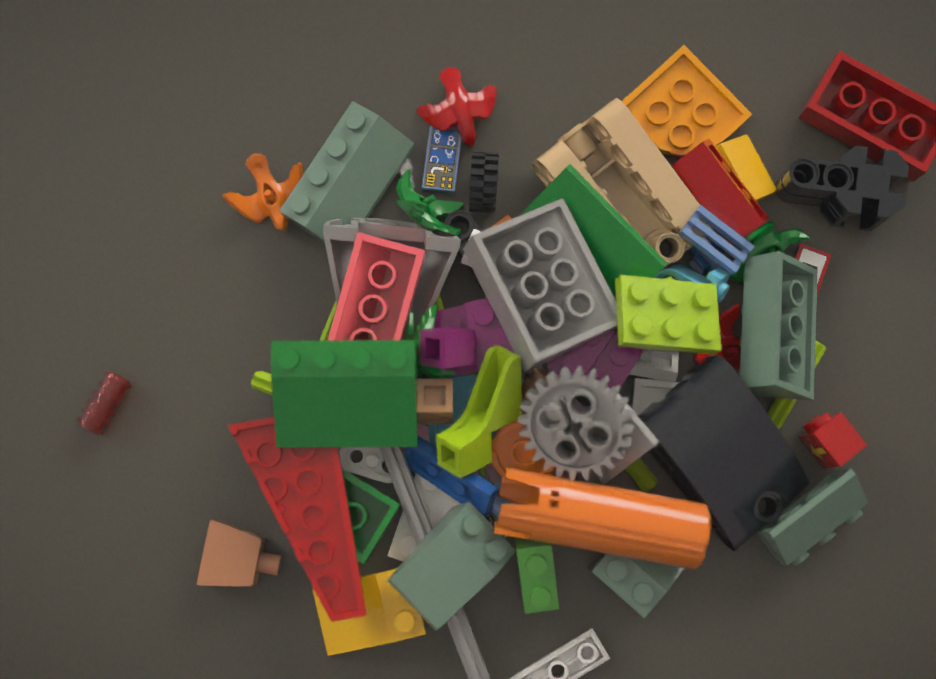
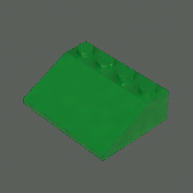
M571 164L520 214L523 215L563 198L615 300V279L617 277L628 275L653 278L667 264Z
M271 341V383L277 448L417 447V341Z

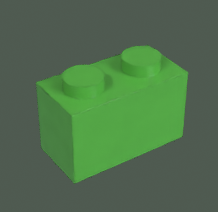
M514 537L525 614L558 610L559 602L552 545Z

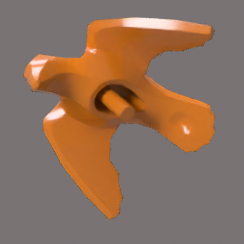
M254 153L246 160L245 165L255 179L257 192L251 196L227 192L222 197L232 208L249 220L260 223L265 217L270 216L277 230L281 232L286 231L288 219L279 210L303 176V164L301 162L295 164L290 171L289 178L285 182L277 183L270 173L266 156Z

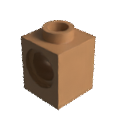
M417 379V415L419 425L454 424L453 379Z

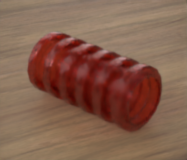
M111 371L105 372V380H100L98 383L101 387L99 390L95 389L93 392L95 394L94 398H89L87 401L90 405L88 408L84 407L82 409L83 416H79L76 419L79 425L97 435L104 434V425L108 426L110 424L108 419L110 416H115V407L119 408L121 406L119 401L121 398H126V389L130 390L132 388L129 381Z

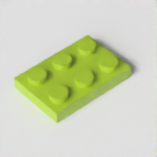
M620 275L615 279L619 347L716 354L721 351L716 284Z

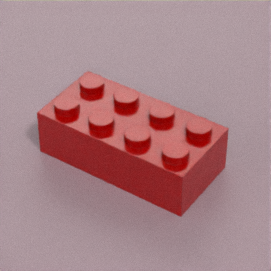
M838 51L827 66L798 118L851 148L855 146L868 147L867 156L877 162L883 158L884 150L897 151L909 165L907 179L913 182L927 172L936 156V103L845 53Z

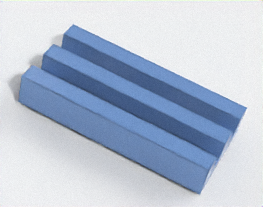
M702 205L697 207L679 232V235L732 275L738 271L740 264L745 261L748 253L755 247ZM699 218L703 220L706 224H708L710 227H712L714 230H716L723 237H725L727 240H729L731 243H733L741 251L736 249L733 245H731L729 242L723 239L720 235H718L716 232H714L712 229L706 226L703 222L699 220ZM691 228H696L698 231H700L702 234L708 237L711 242L721 247L724 251H726L728 254L734 257V261L732 262L730 259H728L726 256H724L722 253L716 250L713 246H711L709 243H707L705 240L699 237L696 233H694L691 230Z

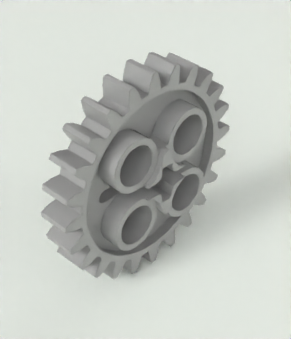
M565 366L560 372V378L552 370L547 375V382L539 378L535 383L537 390L529 389L526 394L529 400H524L520 406L527 413L521 414L518 418L519 423L527 426L522 428L519 435L530 437L524 448L525 450L536 449L537 452L532 459L533 461L541 458L546 460L543 470L546 471L554 465L557 467L556 477H560L563 471L566 470L569 471L570 479L573 481L578 472L582 473L585 480H589L592 470L601 477L605 471L604 465L613 470L617 463L615 458L621 460L624 458L626 451L623 447H629L632 439L627 434L633 433L635 425L626 421L630 420L634 413L631 410H623L629 401L628 397H616L620 389L619 385L611 389L607 387L609 376H605L601 381L596 380L595 369L590 372L588 377L583 376L581 366H578L574 375H571L567 366ZM584 395L588 397L592 406L583 407L579 405L575 396ZM561 396L566 398L567 404L560 399ZM552 409L556 411L560 416V420L554 421L549 419L545 414V410ZM571 419H572V421H573L574 423H579V422H581V423H582L581 428L579 427L578 424L571 425V423H570ZM592 427L604 428L608 437L601 438L596 436L592 431ZM567 440L572 442L577 450L568 451L564 449L561 441ZM586 443L592 450H587L584 444Z

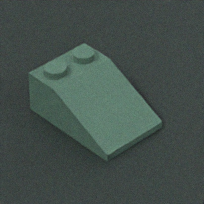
M602 553L588 570L635 612L645 618L667 593L684 568Z
M468 501L451 507L387 581L434 630H438L496 576L516 550L502 535L494 533V527Z

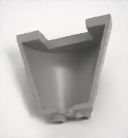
M351 218L350 224L342 225V219H333L325 222L323 225V235L337 305L358 232L425 250L426 258L411 308V312H414L413 328L415 330L419 325L420 318L428 308L435 304L460 248L461 239L456 235L444 232L436 235L431 230L422 228L416 223L398 220Z

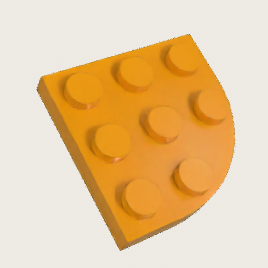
M685 45L622 101L662 154L678 157L685 156L701 142L709 138L715 146L723 143L752 116V113Z

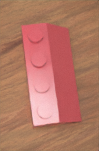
M358 232L328 341L403 340L426 258L425 250Z

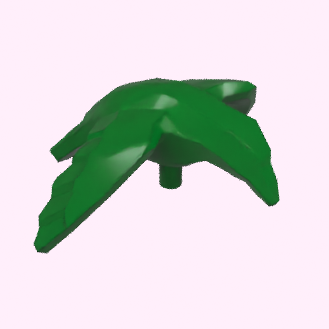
M407 169L397 184L396 190L400 200L396 201V204L412 221L422 228L458 236L461 231L459 228L445 225L436 218L448 217L450 213L460 211L464 207V203L436 200L434 195L425 199L424 196L414 191L410 180V170Z
M771 221L757 228L747 237L751 244L755 246L748 253L747 257L777 251L788 255L785 249L789 245L799 241L810 240V237L797 228L775 232V223ZM745 261L740 264L738 271L731 275L732 279L738 283L743 282Z
M436 304L427 309L420 318L419 325L415 330L413 328L414 312H410L403 340L417 341V376L419 379H424L426 375L431 379H443L455 375V371L420 364V330L434 328L438 311Z

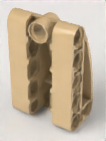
M618 98L607 103L582 124L581 122L560 137L555 145L531 163L533 170L546 187L571 164L667 262L661 270L670 263L678 261L684 252L693 246L679 235V232L700 204L630 110ZM699 218L701 222H703L706 226L713 230L712 227H710L708 224H706L703 220ZM691 228V230L694 233H696L699 237H705V235L698 231L696 228ZM664 239L668 240L672 246L671 254L668 257H664L659 249L660 243Z

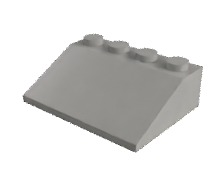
M563 198L471 236L464 246L463 251L514 353L521 357V367L524 372L549 362L617 327L616 300Z

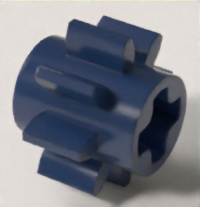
M705 236L703 240L729 259L725 254L726 251L711 242L708 237ZM695 246L689 251L694 257L689 265L697 273L701 274L705 270L709 273L719 267L721 268L719 264Z

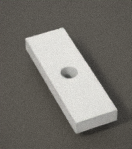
M590 628L508 679H578L609 660L610 657L593 628ZM556 664L564 667L563 673L559 676L551 673L552 667Z

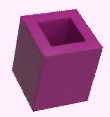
M453 326L421 329L420 364L443 369L474 365L475 330Z

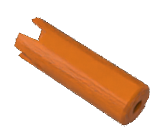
M506 468L505 477H502L498 497L517 504L501 505L498 521L494 522L495 534L688 569H697L704 560L711 529V516L705 503L585 481H573L568 478L513 468Z

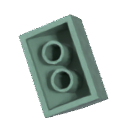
M852 469L833 471L786 507L778 520L766 523L756 532L779 564L786 566L790 563L792 566L800 564L810 555L807 551L816 543L820 546L827 543L836 535L834 529L843 522L846 525L851 524L863 514L861 508L867 505L868 501L857 475Z

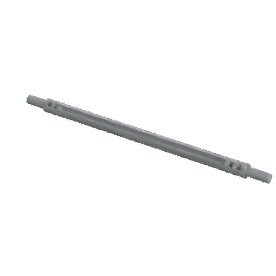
M379 447L418 546L432 530V526L402 448ZM461 607L447 621L468 679H490L465 611Z

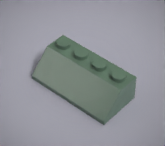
M352 101L279 211L293 224L325 243L323 235V225L325 222L333 219H342V225L350 224L351 218H368L416 145L382 117Z
M780 251L747 257L745 259V270L743 273L744 293L741 307V362L738 375L751 392L757 396L814 400L818 270Z

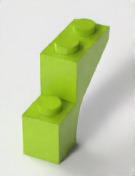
M499 345L489 348L485 354L465 411L451 427L436 435L438 465L460 479L492 463L491 433L517 420L522 414V409L520 408L522 404L521 357Z

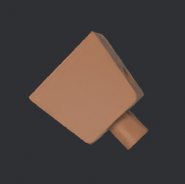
M210 520L196 585L255 586L258 584L260 573L279 575L282 556L264 552L267 541L266 537L221 520Z

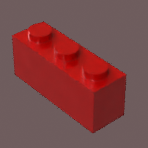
M710 138L701 142L671 166L697 202L743 238L769 219L768 215ZM714 230V232H716L718 235H720L723 239H725V240H726L727 242H729L731 245H734V244L731 243L729 240H727L725 237H723L721 234H719L716 230Z

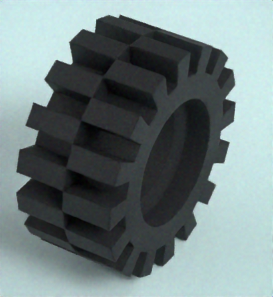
M472 151L469 212L496 213L499 153Z

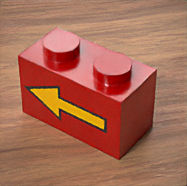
M825 412L821 416L819 414L814 416L802 426L805 432L798 436L823 469L841 467L867 446L841 412L831 415Z

